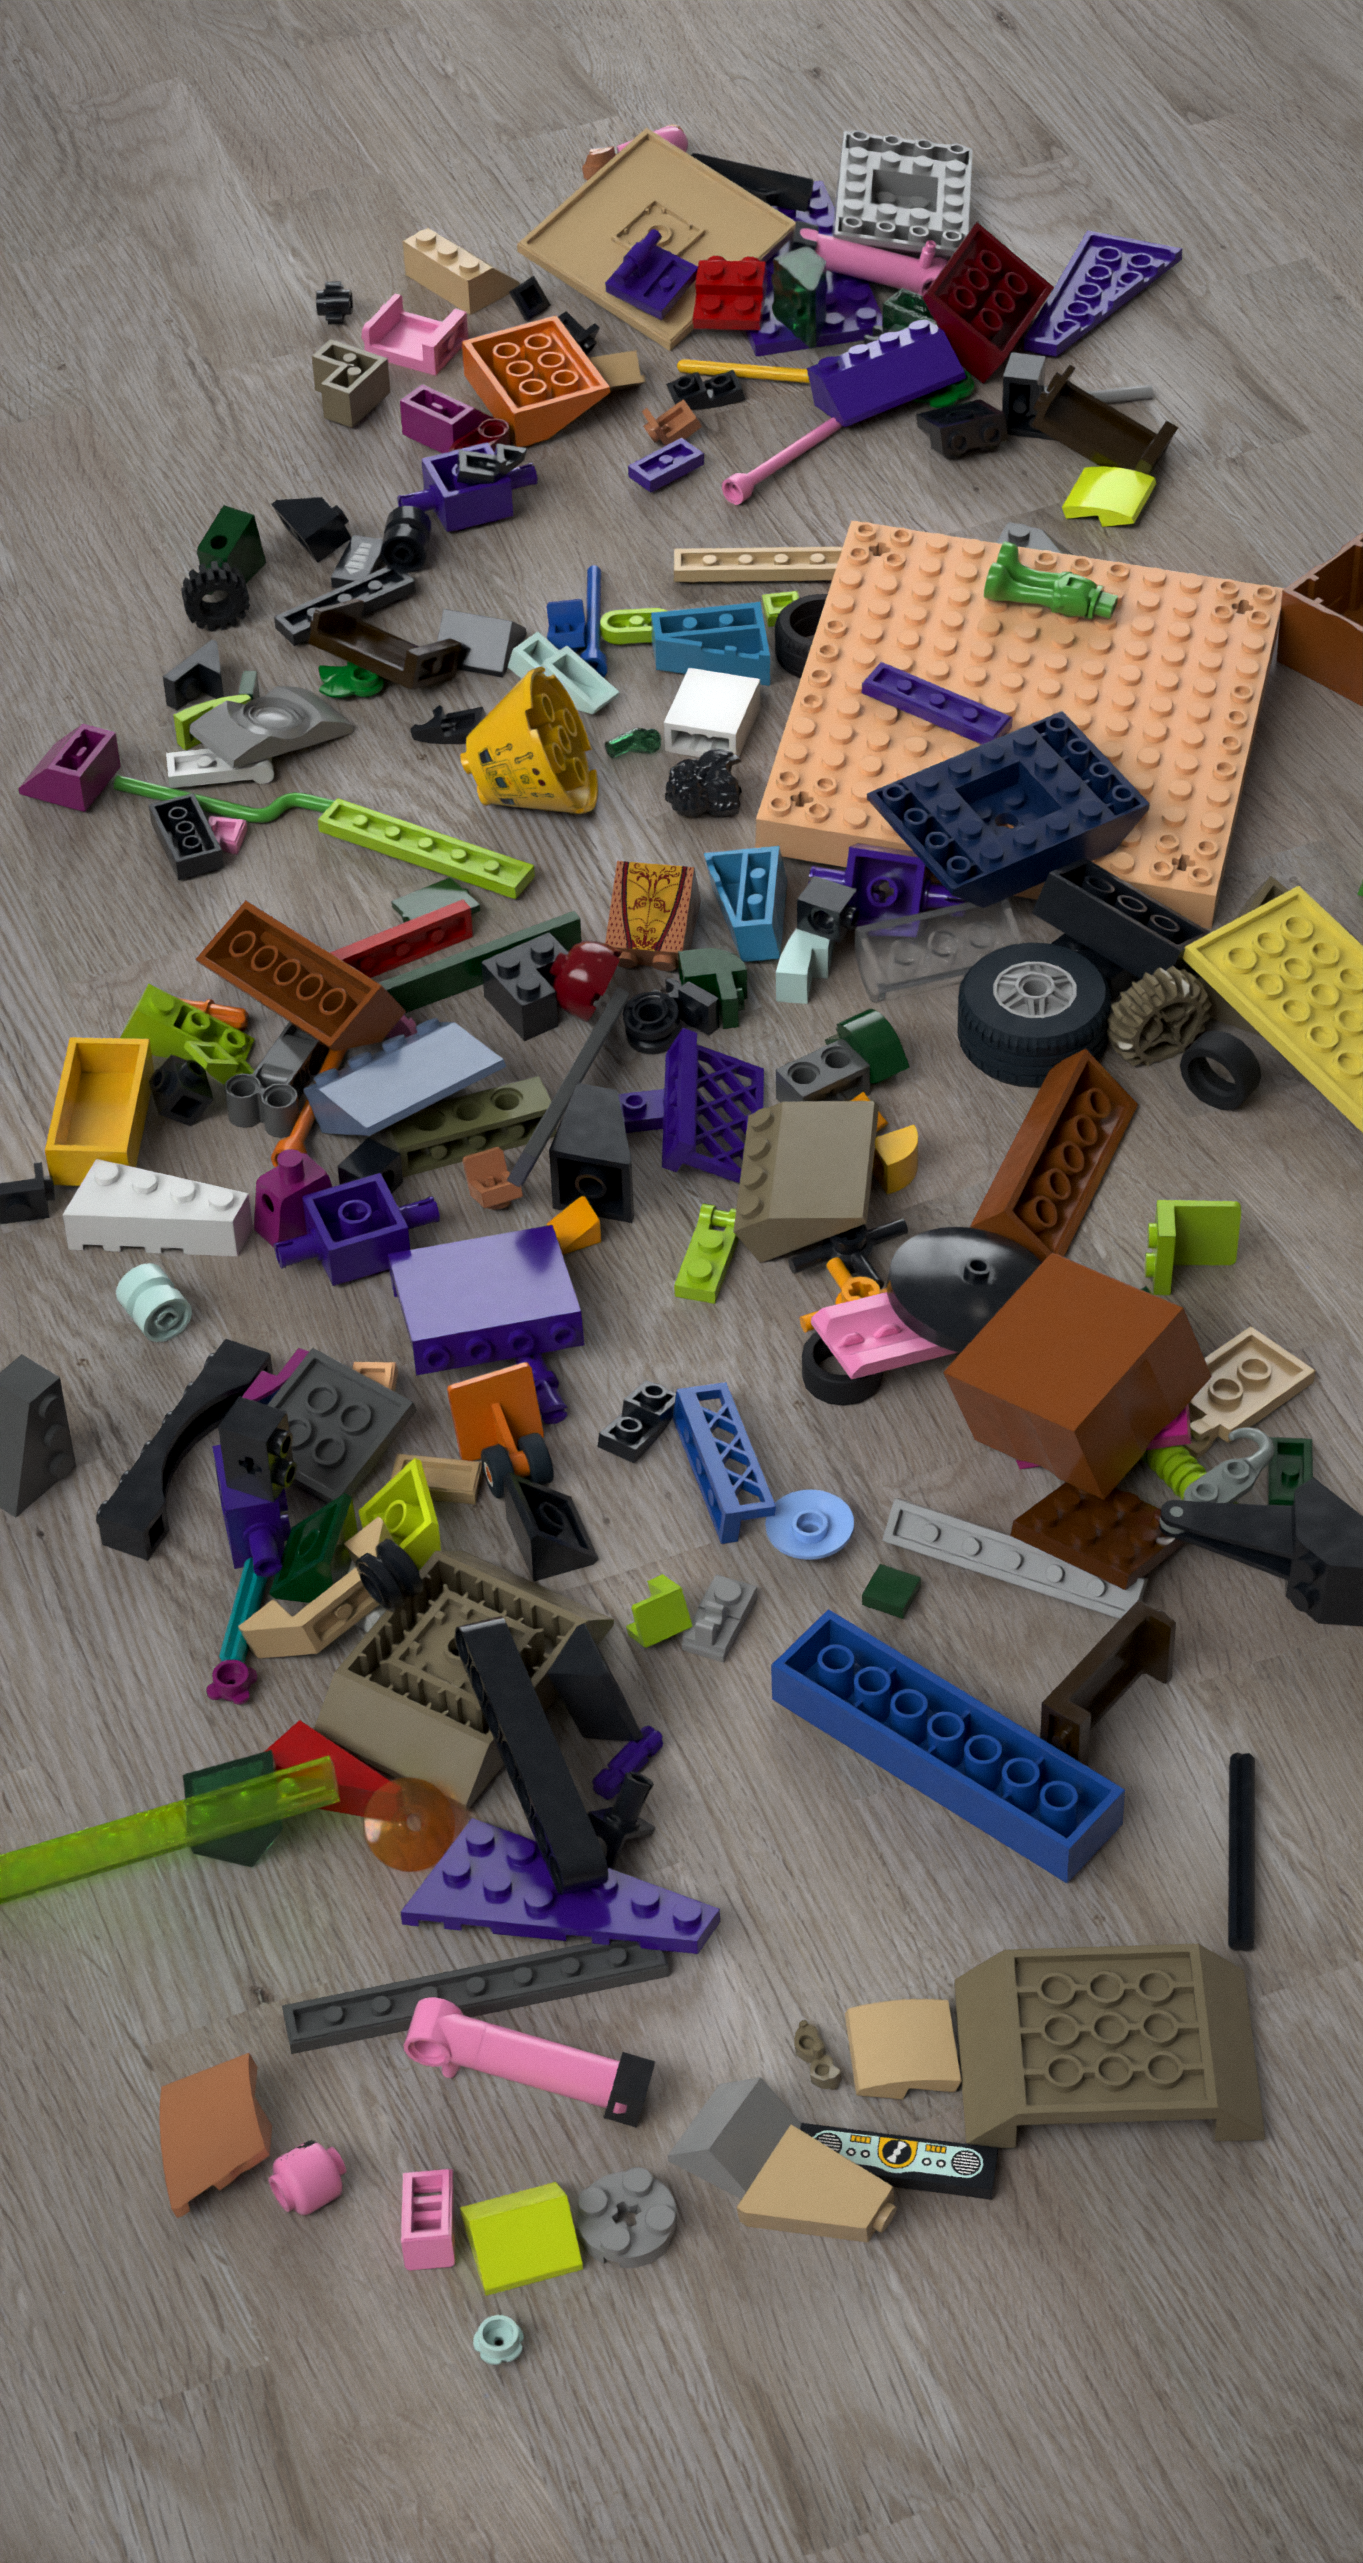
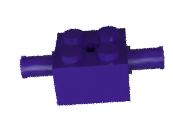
M487 442L422 458L424 490L406 495H398L397 502L398 507L414 506L424 512L432 510L433 513L437 514L446 532L463 530L470 526L495 522L502 518L513 516L512 490L537 485V472L531 462L515 467L493 484L458 483L457 458L459 450L494 455L492 448Z
M857 843L849 847L846 871L821 868L813 865L809 877L817 876L857 889V907H860L861 910L860 918L856 925L858 928L917 936L924 931L926 911L929 907L962 913L965 906V901L950 899L960 898L953 896L945 886L932 883L931 871L913 851ZM888 881L889 887L894 888V894L885 898L886 893L883 890H879V885Z
M381 1173L302 1196L307 1234L282 1242H275L274 1251L281 1269L316 1258L318 1261H321L332 1286L388 1270L389 1253L410 1250L409 1230L433 1222H439L440 1214L433 1196L398 1206Z
M221 1445L212 1446L220 1502L234 1569L244 1567L245 1561L252 1557L253 1569L256 1575L261 1577L273 1576L282 1568L281 1558L285 1549L284 1541L288 1540L291 1532L288 1514L280 1515V1512L288 1511L285 1488L276 1501L271 1502L227 1487Z

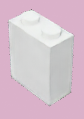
M688 668L664 721L665 752L700 757L704 752L718 748L731 751L740 757L761 708L760 679Z

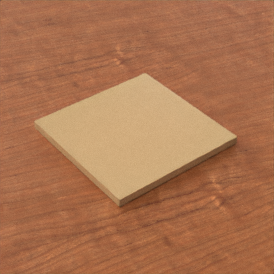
M646 128L517 244V252L671 351L694 329L692 318L696 299V280L662 320L607 293L605 288L606 281L622 264L624 256L634 244L640 242L652 229H655L662 235V239L658 242L657 246L698 266L699 260H708L711 256L715 255L725 258L726 261H741L744 257L752 256L759 261L767 262L791 239L796 222Z

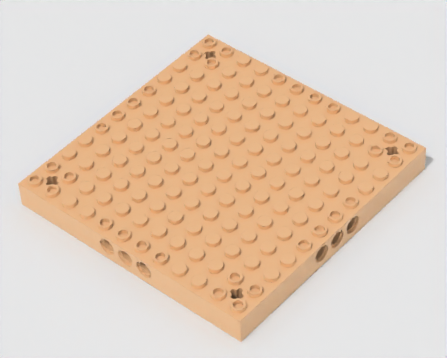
M851 520L756 817L755 848L780 846L782 857L847 867L849 847L857 843L913 851L867 800V793L982 744L862 694V683L880 662H883L1013 717L1012 728L1007 734L1063 711L1150 803L1148 812L1116 850L1091 862L1199 926L1212 929L1278 635L1282 590L1284 588L1100 560L1085 556L1062 554L1048 550L1018 547L1020 563L1028 568L1053 573L1072 572L1090 579L1096 583L1097 587L1098 585L1104 586V592L1119 596L1116 608L1110 619L1095 615L1093 619H1085V616L1069 617L1061 613H1052L1051 608L1039 604L993 601L984 598L987 575L992 563L997 562L1002 544ZM1009 824L998 825L1008 827L1009 829L1014 828V826ZM931 872L932 882L941 883ZM1045 882L1013 896L1038 900Z

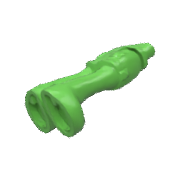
M1006 541L1001 546L997 562H993L989 569L984 587V598L1039 604L1051 608L1052 613H1061L1069 617L1085 616V619H1093L1095 615L1110 619L1119 598L1117 595L1104 592V586L1098 585L1097 587L1095 582L1072 572H1043L1022 565L1019 559L1018 547Z

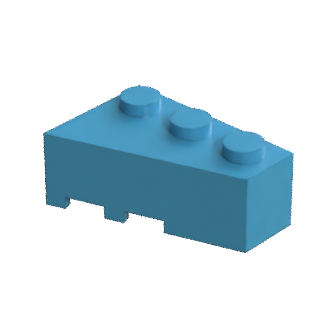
M760 602L651 613L652 647L656 670L686 674L688 668L756 678L760 679V685L770 686V651Z

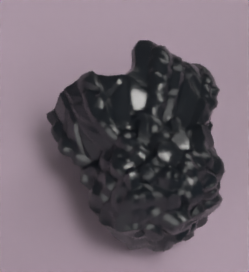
M715 748L704 752L699 760L684 759L669 771V781H667L665 787V800L671 804L672 809L680 816L697 817L705 812L717 817L738 814L741 805L739 796L742 793V789L738 785L737 779L731 775L732 765L741 762L740 758L731 751Z

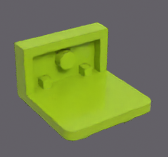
M1157 1200L1155 1223H1148L1147 1247L1152 1248V1253H1145L1144 1263L1145 1278H1152L1153 1295H1170L1173 1265H1233L1236 1262L1242 1213L1239 1202Z

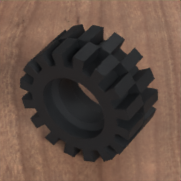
M217 561L210 562L211 568L207 569L204 563L198 565L200 571L198 573L192 569L189 572L190 579L184 578V588L181 587L185 611L189 620L192 623L196 622L197 627L203 629L207 624L208 631L214 632L215 626L220 625L221 631L227 630L226 624L229 622L232 627L238 624L237 617L243 620L246 616L245 610L249 611L250 607L249 594L243 574H240L239 569L235 566L230 570L229 563L223 562L220 568ZM221 590L229 593L225 599L219 602H206L202 600L206 594L212 591Z

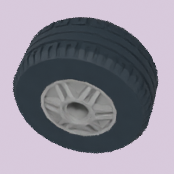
M1029 942L1012 944L996 949L976 962L968 970L960 983L957 1033L960 1047L971 1063L986 1075L1002 1083L1018 1087L1040 1088L1049 1070L1062 1060L1084 1049H1087L1097 1061L1101 1059L1109 1039L1106 1032L1109 1026L1107 1019L1111 1014V992L1109 985L1093 963L1081 954L1065 947L1049 943Z

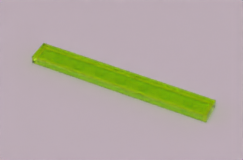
M325 1756L1 1854L0 1904L340 1802L334 1764L330 1756Z

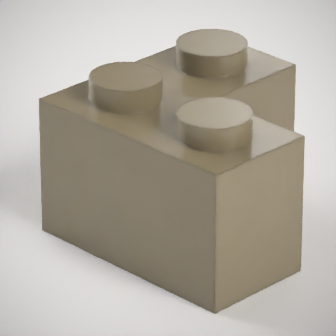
M332 339L312 356L315 391L322 393L324 418L353 428L391 393L388 358Z

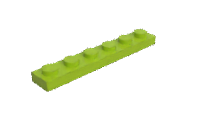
M339 798L318 819L319 832L513 899H517L535 877L534 865Z

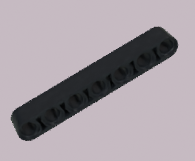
M502 1616L456 1627L455 1640L460 1659L557 1892L563 1895L607 1883L608 1866L604 1852L505 1619Z

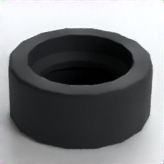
M1218 1030L1202 1034L1182 1055L1180 1062L1181 1075L1188 1089L1200 1101L1220 1110H1231L1239 1107L1259 1086L1261 1079L1260 1065L1253 1051L1242 1040L1230 1033ZM1206 1057L1222 1064L1230 1072L1235 1083L1228 1082L1219 1077L1210 1067Z
M817 1332L812 1334L804 1344L802 1352V1378L806 1389L815 1398L828 1404L845 1406L868 1399L881 1386L883 1372L851 1380L848 1375L831 1374L822 1370L818 1364L834 1355Z

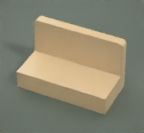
M636 350L589 358L610 386V391L637 387L646 382L645 375H640Z

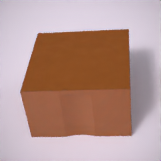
M1363 532L1342 546L1331 559L1313 567L1282 590L1276 659L1281 664L1362 707Z
M1051 1253L943 1372L974 1440L1019 1461L1039 1465L1049 1470L1058 1479L1103 1500L1139 1461L1153 1438L1181 1413L1212 1377L1183 1307L1055 1253Z

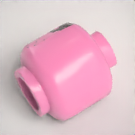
M310 2140L288 2151L274 2161V2175L269 2177V2184L274 2196L285 2211L294 2210L300 2215H308L341 2195L343 2187L341 2175L346 2173V2167L334 2147L325 2149L318 2142Z

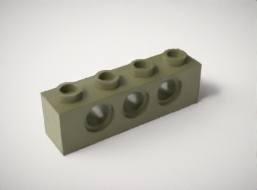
M536 1076L434 1103L386 1127L387 1147L400 1153L402 1175L407 1177L462 1162L465 1156L491 1148L499 1147L504 1151L527 1145L549 1107L551 1099L540 1077ZM555 1128V1130H554V1132L552 1133V1135H551L550 1138L555 1137V1135H556V1128Z

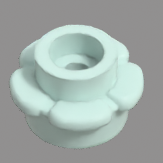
M494 2315L488 2317L480 2324L473 2339L474 2349L481 2353V2359L488 2364L499 2365L505 2361L512 2362L518 2358L523 2350L521 2342L524 2339L521 2328L511 2318L504 2315ZM498 2340L504 2341V2343L500 2346L494 2344V2342Z

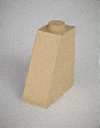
M792 2124L736 2207L739 2221L747 2227L867 2243L876 2230L883 2233L887 2229L897 2210V2207L893 2205L895 2201L893 2186Z

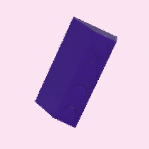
M928 320L912 322L906 329L885 333L876 341L866 345H855L844 354L836 357H825L819 360L818 364L807 368L814 405L831 418L834 417L844 427L966 378L965 371L944 331Z

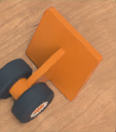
M527 1362L447 1387L460 1457L462 1460L467 1461L481 1459L487 1484L494 1497L498 1499L505 1497L503 1477L508 1472L520 1477H527L528 1480L540 1485L553 1481L554 1470L548 1448L543 1439L544 1432L532 1368Z

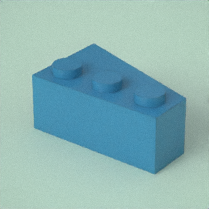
M780 846L703 853L713 892L740 959L743 962L780 959L788 881Z

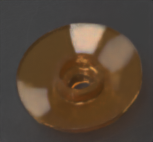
M399 1778L386 1783L372 1795L364 1812L363 1831L368 1847L379 1861L398 1871L415 1872L431 1867L443 1857L451 1846L454 1837L455 1819L448 1799L436 1786L418 1778ZM410 1814H414L420 1819L421 1826L418 1831H412L407 1826V1818Z

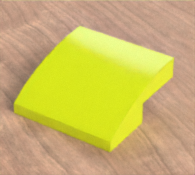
M1098 466L1085 467L1065 500L1062 509L1066 519L1098 515L1102 527L1133 524L1157 483L1155 477L1130 469Z

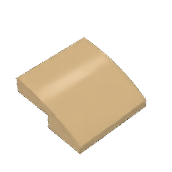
M892 2000L847 2009L845 2020L856 2096L903 2100L909 2088L956 2092L961 2083V2076L948 2000Z

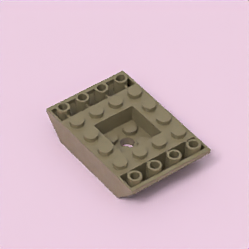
M435 1551L419 1570L424 1587L423 1591L413 1598L402 1594L404 1604L394 1612L386 1610L334 1672L314 1730L358 1760L462 1810L468 1811L504 1763L460 1657L451 1654L452 1651L457 1650L455 1640L456 1627L502 1616L508 1625L545 1713L559 1695L547 1672L575 1628L585 1623L598 1646L614 1626V1619L468 1552Z

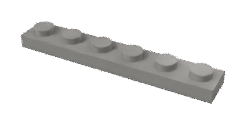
M894 1498L882 1539L884 1542L1119 1619L1138 1600L1142 1602L1148 1582L1147 1578H1138L1137 1582L1127 1590H1124L1010 1536L1009 1533L901 1498Z

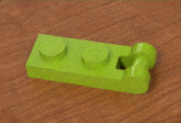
M702 1204L698 1223L674 1284L675 1297L716 1303L739 1240L733 1232L736 1215L735 1208H731L728 1212L717 1210L716 1205ZM713 1227H723L725 1231L713 1230Z

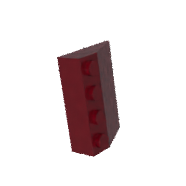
M976 222L922 298L937 326L944 331L961 366L984 383L1007 358L1054 287Z

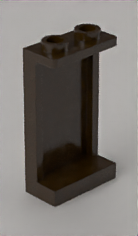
M1069 365L1062 375L1056 372L1046 389L1050 393L1048 394L1043 391L1033 407V410L1038 413L1031 426L1100 467H1118L1150 475L1166 452L1179 427L1166 420L1158 434L1072 384L1070 379L1076 369L1075 367Z
M358 598L318 608L314 611L310 622L311 632L308 643L410 690L456 676L461 642L449 638L421 647L363 622L361 617L364 601Z
M1138 1600L1042 1702L1040 1738L1088 1767L1090 1730L1142 1674H1148L1164 1684L1172 1678L1176 1622L1165 1612L1154 1609Z

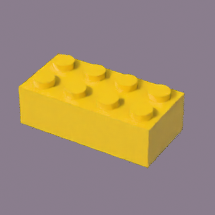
M69 1038L45 1146L49 1176L53 1177L54 1185L80 1186L96 1159L136 1168L151 1095L149 1080L154 1073L149 1039Z

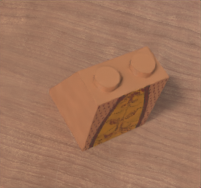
M617 861L605 944L622 951L617 966L633 968L636 965H646L660 971H673L675 968H679L678 951L690 950L701 903L694 867Z

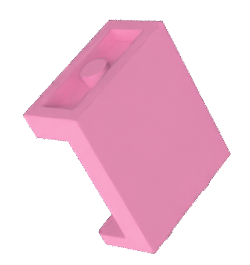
M394 294L364 324L361 336L364 341L365 351L388 358L389 363L436 376L462 348V341L468 340L467 312L454 309L441 322L404 311L402 295Z

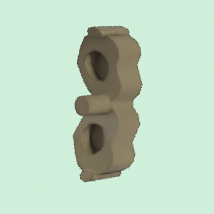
M806 2020L800 2021L799 2028L795 2032L794 2037L795 2051L799 2058L807 2063H811V2083L823 2089H837L841 2082L839 2068L834 2066L833 2058L826 2055L825 2045L819 2039L817 2028L814 2025L808 2024Z

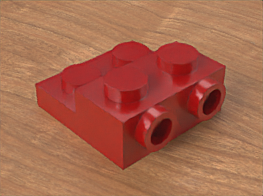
M717 255L711 256L708 260H699L695 282L696 299L692 318L693 328L761 330L768 283L766 261H759L752 256L744 257L741 261H726L725 258Z

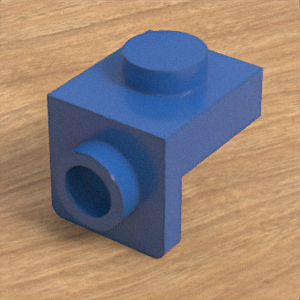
M581 599L548 602L549 628L547 640L558 650H561L566 645L574 652L578 651L579 647H585L586 622L583 601Z

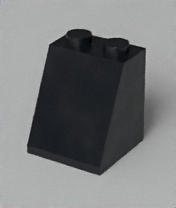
M577 1083L549 1149L553 1209L564 1210L576 1199L585 1196L597 1217L632 1223L634 1219L632 1162L618 1092L615 1089Z

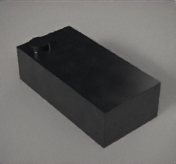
M1086 858L1049 872L1032 911L1033 915L1140 979H1143L1145 972L1153 975L1159 967L1166 971L1172 966L1178 970L1185 969L1188 973L1196 976L1197 972L1183 959L1184 948L1211 933Z

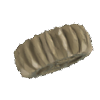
M1174 966L1166 971L1159 967L1153 975L1145 972L1143 979L1138 983L1132 981V987L1127 992H1120L1121 1000L1111 1005L1113 1013L1107 1019L1109 1026L1106 1032L1109 1041L1112 1043V1048L1126 1062H1129L1132 1066L1142 1063L1149 1067L1153 1062H1162L1165 1059L1173 1058L1179 1052L1185 1053V1048L1190 1043L1196 1041L1195 1036L1206 1030L1203 1023L1211 1017L1208 1010L1212 1004L1208 1000L1205 987L1191 973H1188L1185 969L1178 970Z

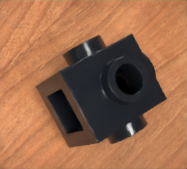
M171 1054L164 1064L155 1070L149 1080L158 1114L188 1126H192L214 1100L206 1071L194 1060H185Z

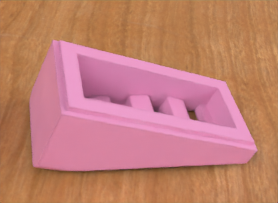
M452 2169L403 2173L401 2246L404 2265L407 2270L452 2267L455 2264L454 2179ZM442 2192V2195L414 2197V2194Z

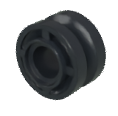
M657 991L640 993L631 998L623 1009L627 1041L634 1050L640 1053L652 1055L668 1051L682 1030L677 1003L671 996Z
M385 1539L375 1547L377 1557L370 1553H365L356 1560L355 1564L360 1580L371 1597L386 1610L394 1612L404 1604L402 1594L413 1598L422 1592L424 1587L419 1571L410 1556L392 1540Z

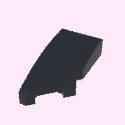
M496 444L494 455L459 450L457 482L493 484L524 461L526 448Z
M439 705L432 711L434 717L423 725L415 724L411 727L410 732L413 740L420 742L466 744L468 734L486 717L483 707L445 715L443 707Z

